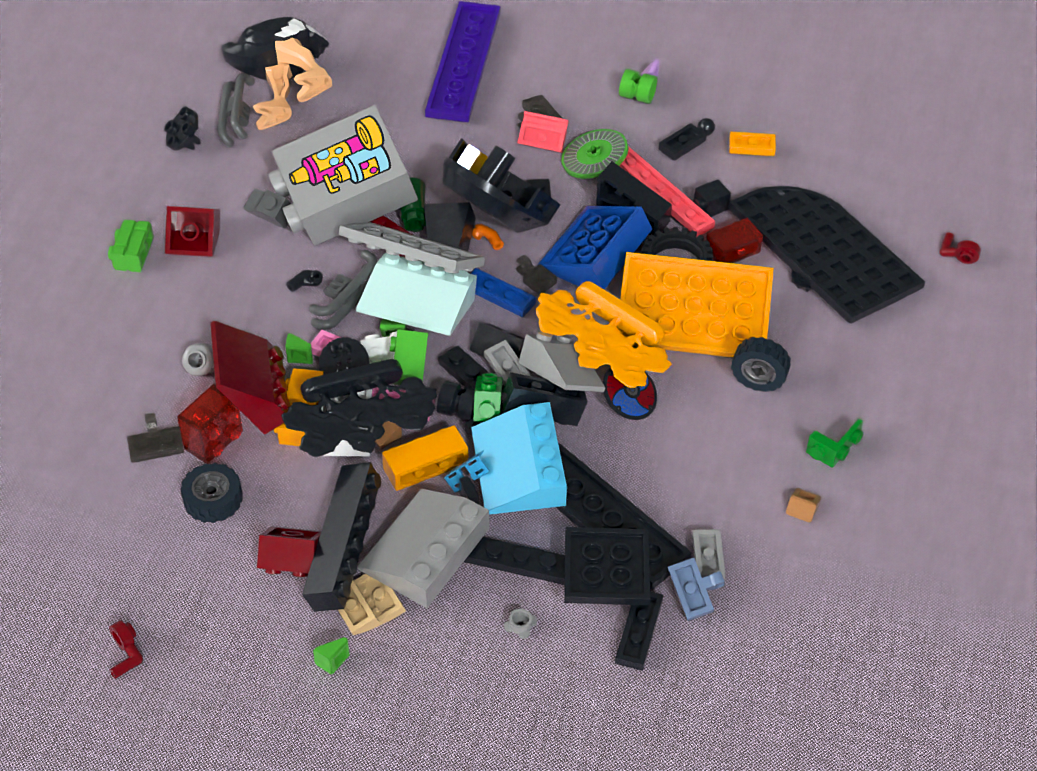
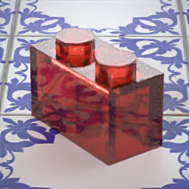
M748 218L707 233L706 240H708L710 247H712L713 260L715 262L735 263L760 253L763 235Z

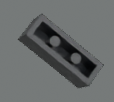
M510 372L501 394L504 413L522 405L550 402L553 421L561 425L578 426L588 403L585 391L564 390L547 379Z

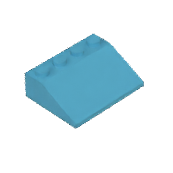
M550 402L522 405L471 427L475 455L484 450L479 457L489 469V472L479 477L484 508L489 510V515L566 506L567 484ZM483 468L478 470V474L484 471Z

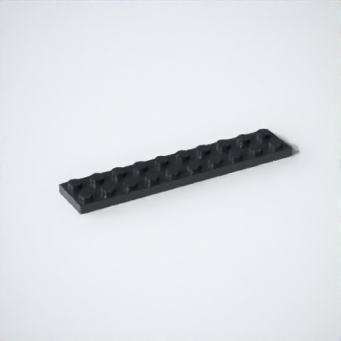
M501 401L500 415H501V414H504L503 406H502V401ZM473 418L464 424L465 431L472 436L471 427L483 423V421H473ZM558 442L567 484L566 506L556 507L561 513L578 527L649 529L650 588L652 590L670 576L669 566L691 558L692 552Z

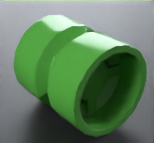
M627 68L620 82L619 96L629 99L636 97L637 101L650 104L656 92L658 78L647 73L641 76L639 71Z

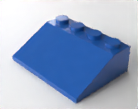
M586 206L537 266L540 270L576 286H580L585 281H590L605 289L625 264L626 252L634 253L651 232L652 227L642 207Z

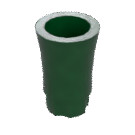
M409 177L418 200L399 209L405 229L407 231L419 232L426 226L424 211L426 185L419 178Z

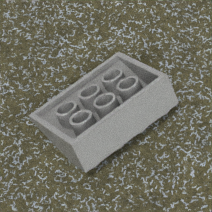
M421 489L358 565V570L423 607L428 608L489 530V510L465 497Z

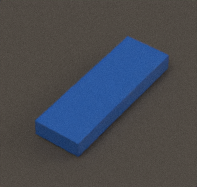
M475 268L470 273L477 275L475 295L522 318L536 304L535 296L478 268Z

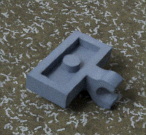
M695 558L669 566L668 571L687 621L714 612L707 591L725 586L721 571L702 578Z

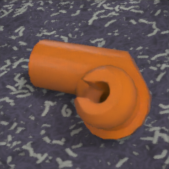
M484 224L475 225L472 233L474 238L480 240L484 236L488 239L494 250H500L504 246V242L496 230Z

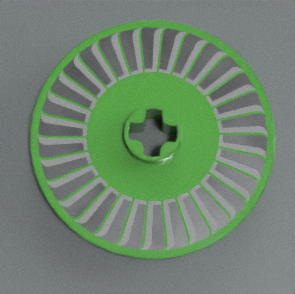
M598 129L582 134L565 148L561 159L563 168L569 175L576 178H596L611 161L618 166L624 161L629 149L627 140L623 134L611 129Z

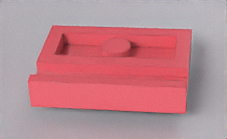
M524 111L517 143L562 153L569 120Z

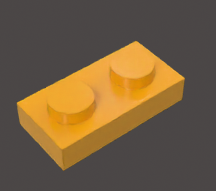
M730 131L729 153L775 156L776 134Z

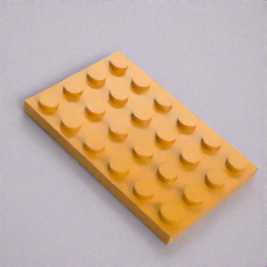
M626 252L620 300L661 326L664 336L654 347L671 351L734 357L738 345L742 344L745 339L748 340L752 337H764L767 339L774 268ZM619 329L623 336H630L621 329Z

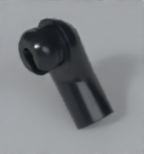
M304 270L286 282V286L291 292H295L302 286L315 287L322 283L323 275L318 270Z

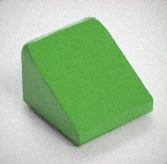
M382 319L380 324L383 337H389L390 333L396 332L397 329L407 330L406 324Z
M288 333L285 345L288 363L313 364L311 344Z
M343 637L316 647L313 650L315 664L329 674H334L350 656L348 639Z

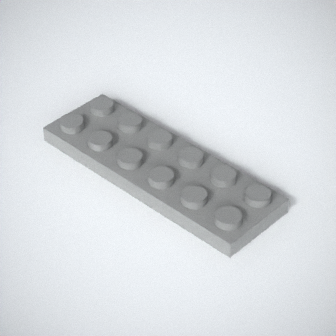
M371 222L340 225L339 235L347 237L349 242H363L371 249H386L387 254L405 255L406 260H421L425 262L424 265L429 267L441 266L448 273L457 274L459 270L473 271L476 267H483L485 262L484 256Z

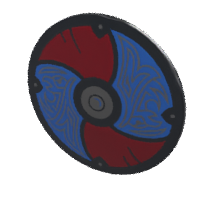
M611 367L606 371L603 378L605 386L603 393L607 403L617 414L626 419L641 420L648 417L654 411L657 404V390L653 380L647 373L645 386L630 388L614 377Z

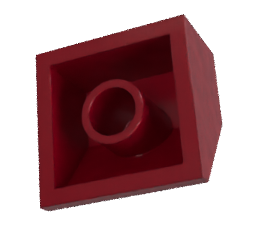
M167 206L165 254L213 257L220 232V209Z
M271 526L259 535L257 568L265 569V573L281 574L282 571H289L296 577H308L321 531Z

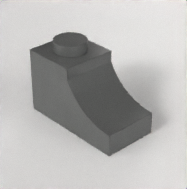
M255 188L244 209L285 229L288 221L282 208L291 203L287 198L269 190L264 192Z

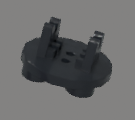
M184 106L173 120H169L166 123L164 131L167 133V147L174 151L180 150L183 147L194 150L195 145L193 143L201 144V140L195 135L196 130L199 129V117L196 111Z
M349 337L337 338L329 342L323 348L319 357V369L324 372V375L370 364L366 348L359 341Z

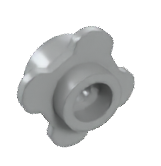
M515 609L511 612L509 621L504 623V629L506 632H514L520 638L526 639L530 636L531 628L537 625V618L525 609Z

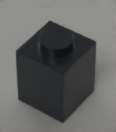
M719 179L695 188L693 202L710 217L729 210L731 192Z

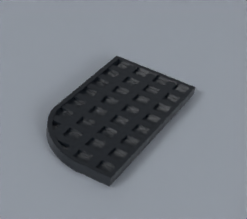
M771 186L754 190L729 201L728 209L796 274L798 273L849 324L924 288L926 281L839 203L823 194L800 187Z

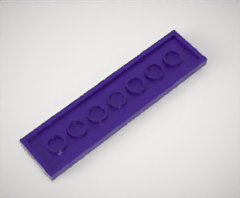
M459 1L425 109V117L458 122L470 121L501 13V6Z

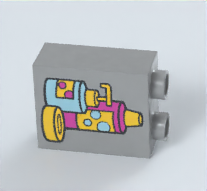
M376 105L272 150L279 169L268 173V176L276 194L283 197L290 195L293 200L292 204L282 208L294 234L306 229L314 246L338 236L340 225L370 222L418 200L408 173Z

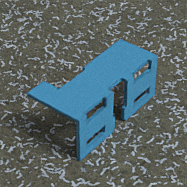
M484 450L461 465L451 469L444 477L454 492L460 490L459 486L456 488L455 485L459 483V478L464 477L460 468L465 466L473 480L489 472V469L479 457ZM475 459L477 460V462L469 466L470 462ZM483 468L484 471H482L481 473H475L479 469ZM454 472L457 473V474H456L455 476H453L452 478H449V477H448V476H450L451 474H453Z

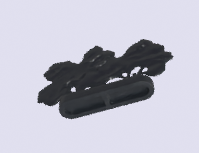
M388 359L307 379L300 387L302 396L307 402H319L318 405L293 402L288 408V412L283 413L281 416L286 428L305 432V435L301 438L299 449L307 452L312 457H320L334 452L336 446L342 440L348 441L354 450L372 453L376 446L375 441L381 439L385 433L382 425L387 421L395 423L403 429L422 430L428 422V417L435 410L432 400L437 397V389L426 387L422 380L415 376L404 379L399 387L391 386L390 384L400 380L403 370L399 361ZM379 388L378 393L369 399H362L357 394V392ZM399 388H405L406 392H401ZM386 390L397 392L400 398L394 399L388 396ZM381 393L385 396L383 399H379ZM350 394V397L344 399L341 403H335L331 400L332 398ZM326 405L327 411L324 413L321 408Z

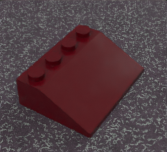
M215 320L211 322L216 388L265 435L284 423L281 415L288 412V408L291 406L287 397L286 370L282 360L284 355L278 346H273L265 338Z

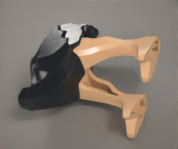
M293 17L265 20L247 27L236 44L228 42L221 45L225 62L239 71L267 80L274 93L273 100L260 102L253 106L256 113L262 114L256 122V127L259 130L278 125L291 118L292 111L286 101L290 93L289 80L294 78L297 84L303 85L302 89L297 93L299 102L308 101L332 87L331 77L314 59L319 58L324 53L325 49L329 46V42L302 20Z

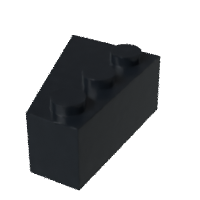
M613 161L598 176L596 206L642 207L652 227L648 235H654L658 230L662 232L669 224L672 204Z

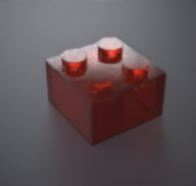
M214 383L177 416L184 450L205 463H210L215 457L221 455L223 450L232 441L237 440L243 432L239 409L216 388Z

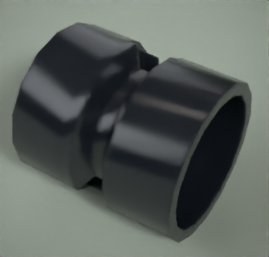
M445 381L438 396L437 413L447 416L457 414L459 419L469 421L474 417L475 388L466 386L462 389L460 384Z

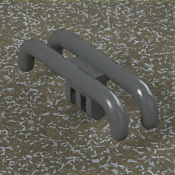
M246 73L239 74L236 82L229 81L223 86L217 132L221 141L227 147H233L234 140L226 131L227 118L229 116L232 129L241 139H246L248 136L242 126L246 127L249 123L250 107L242 100L244 83L252 86L255 80Z
M368 250L361 252V257L368 263L363 264L362 270L353 280L338 274L335 280L324 289L325 295L334 299L329 305L318 306L313 304L309 307V311L317 316H329L335 313L327 320L313 318L311 320L313 327L321 330L334 328L357 305L377 263V258L373 253Z

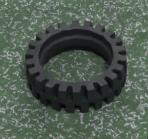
M673 227L672 231L669 228H664L663 233L658 230L654 235L651 234L648 240H645L642 248V254L656 255L666 249H682L694 254L699 260L713 261V250L708 240L704 241V236L701 234L697 236L696 231L692 230L688 233L687 228H682V231H678V227Z

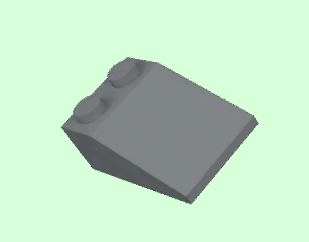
M537 332V335L526 334L519 364L564 390L604 392L605 386L594 368L579 366L578 357L580 354L576 352L574 342L571 341L570 336L554 337L544 332Z

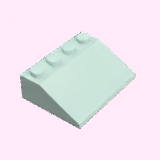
M384 253L373 269L356 307V312L450 336L474 302L477 275L469 274L464 270H459L457 274L448 273L441 266L429 267L424 265L425 262L421 260L410 261L399 255Z

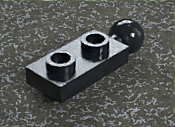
M710 118L701 119L697 127L690 123L659 142L658 149L675 161L704 143L707 136L714 132L715 123Z

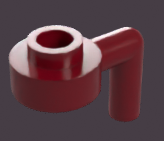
M951 232L945 233L940 249L941 256L956 257L964 264H973L979 260L981 247L976 242L963 240L958 243L957 247H951L954 234Z
M121 620L110 625L109 630L116 644L121 650H125L129 658L109 669L114 679H117L143 662V656L134 642L136 637L134 628L129 622L124 623Z

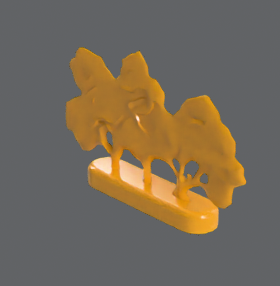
M585 281L578 286L575 296L580 304H576L574 297L566 290H557L551 295L540 293L538 297L540 305L536 308L540 330L556 336L574 334L578 338L574 343L576 352L580 354L578 357L579 366L597 369L599 366L609 364L615 378L625 386L635 388L636 386L646 385V370L664 373L672 365L667 360L668 355L664 349L648 347L655 346L662 340L664 332L661 326L598 285ZM572 303L574 306L568 307L567 304ZM579 308L580 311L586 310V312L583 314H573L571 310ZM592 312L608 321L609 324L603 325L595 321ZM589 314L590 319H586L585 315ZM619 329H621L630 336H623ZM635 342L638 344L637 348H633Z

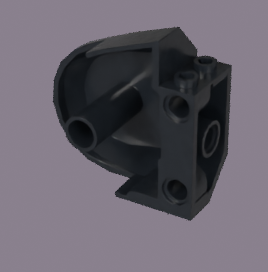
M462 138L460 139L449 158L446 157L443 162V184L516 233L549 224L561 204L540 188H535L508 171L516 159L514 156L495 145L476 175L457 163L458 158L467 146V143Z

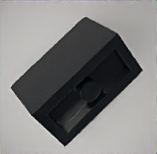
M479 322L470 351L484 356L486 349L506 340L519 358L525 338L490 323Z

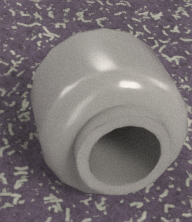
M196 343L186 348L182 356L185 370L193 376H205L214 372L212 346L206 343Z

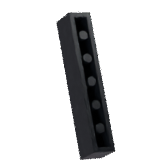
M371 462L342 465L302 593L314 612L344 609L347 597L350 596L351 583L354 574L357 572V562L360 552L363 550V541L366 531L369 529L372 510L376 505L375 500L378 489L381 487V476L376 472Z

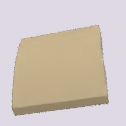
M367 574L352 580L350 596L347 597L345 608L338 610L353 635L376 628L406 612L392 588Z

